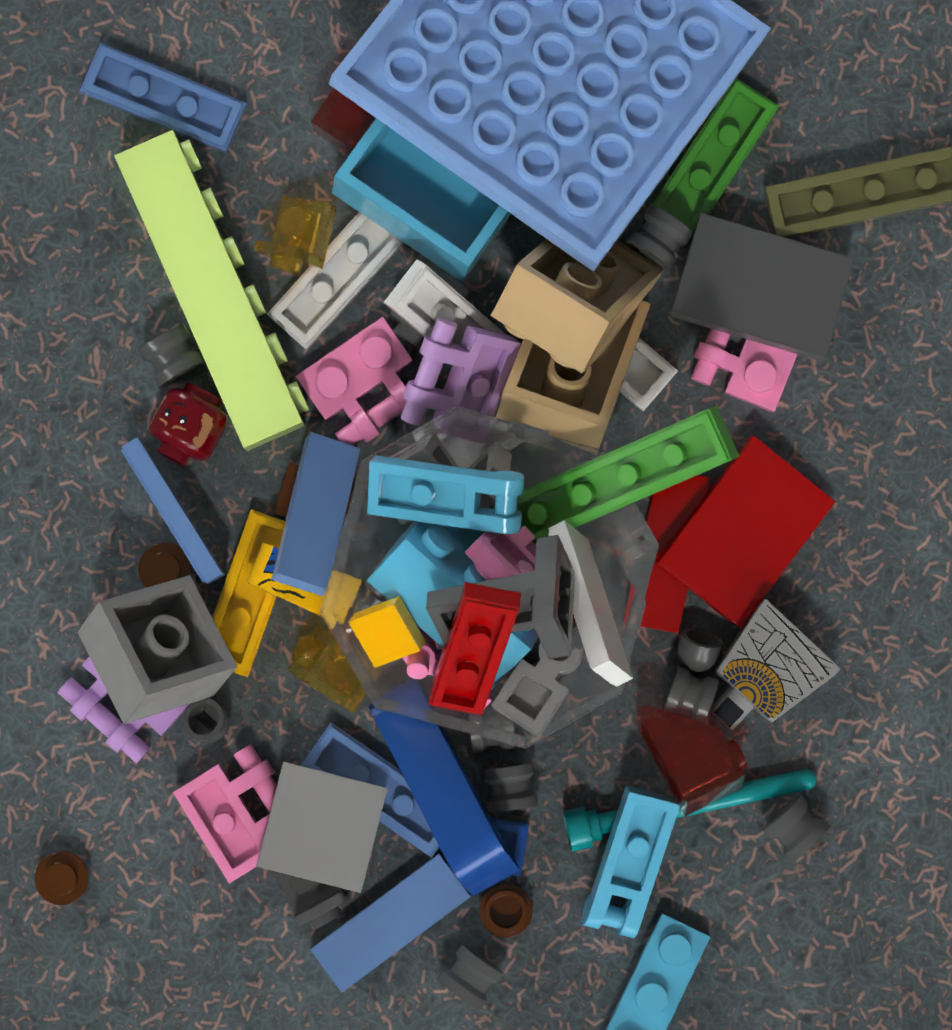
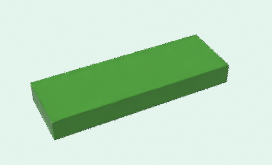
M735 78L651 206L660 208L677 218L691 230L694 236L700 214H710L780 106Z

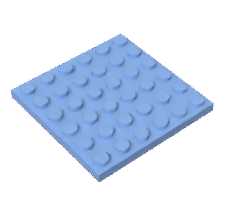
M390 0L333 72L329 85L594 272L766 38L771 28L732 0Z

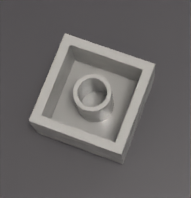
M190 575L99 601L77 632L124 725L214 696L238 667Z

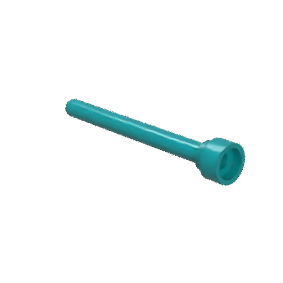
M801 769L677 796L674 798L678 799L680 808L676 819L810 790L816 785L817 777L812 770ZM584 806L563 810V819L571 852L593 848V842L601 841L603 834L611 833L618 809L597 814L596 809L586 811Z

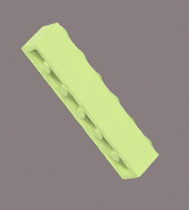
M171 130L114 155L243 448L246 451L252 450L305 426L300 414L308 411L309 407L297 381L287 385L279 365L288 362L276 333L268 336L264 334L257 317L266 314V310L254 284L244 288L236 269L244 266L245 263L233 236L225 239L221 237L215 220L224 216L211 187L201 191L193 172L202 169V166L190 140L188 139L180 143L175 132Z

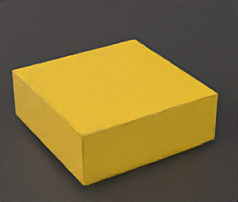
M400 596L356 612L348 621L375 668L419 652L426 643Z

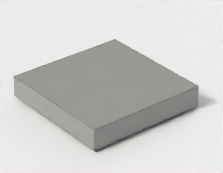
M283 761L256 867L361 893L388 788Z

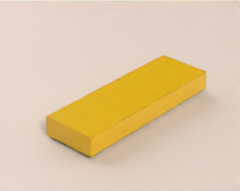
M252 509L250 510L212 617L238 666L234 673L245 677L250 675L277 599L276 596L248 584L247 579L262 543L279 548L285 525L283 520Z

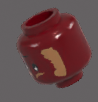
M186 383L183 389L173 388L168 390L149 425L150 434L161 443L157 452L183 466L186 465L189 458L198 461L209 459L228 425V416L221 410L224 404L223 401L190 383Z

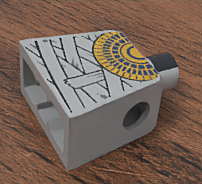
M763 599L744 623L714 669V672L730 687L711 706L710 711L732 731L753 708L765 720L774 722L835 676L841 668L767 599Z

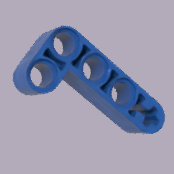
M413 680L368 706L448 864L460 883L472 896H475L520 871V867L501 832L491 821L432 706L428 705L429 701L418 682Z

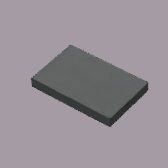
M701 213L670 317L824 362L854 258Z

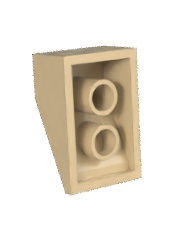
M545 239L516 265L491 316L503 323L507 331L520 339L530 340L549 352L551 358L558 364L567 368H574L583 373L603 353L660 278L664 269L617 240L593 272L555 244Z
M641 301L603 353L583 373L574 368H567L558 364L551 358L549 352L530 340L523 339L503 390L494 427L588 460L595 459L611 419L651 303Z

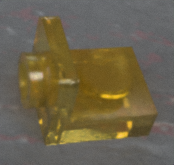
M282 196L272 242L255 240L253 251L271 258L269 267L277 270L300 274L302 265L323 269L337 207L323 201Z
M316 626L310 634L302 637L295 646L288 671L342 707L355 713L382 671V668H375L369 659Z

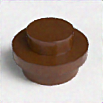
M162 542L152 545L143 553L139 561L138 573L141 582L147 588L188 575L191 576L192 564L180 546Z
M67 851L54 852L46 856L39 863L35 872V885L38 893L47 902L55 905H68L77 901L85 893L89 883V872L83 860Z
M508 883L498 884L490 888L482 897L479 906V915L484 927L493 935L503 938L514 937L522 933L528 927L533 913L532 903L527 893L520 887Z

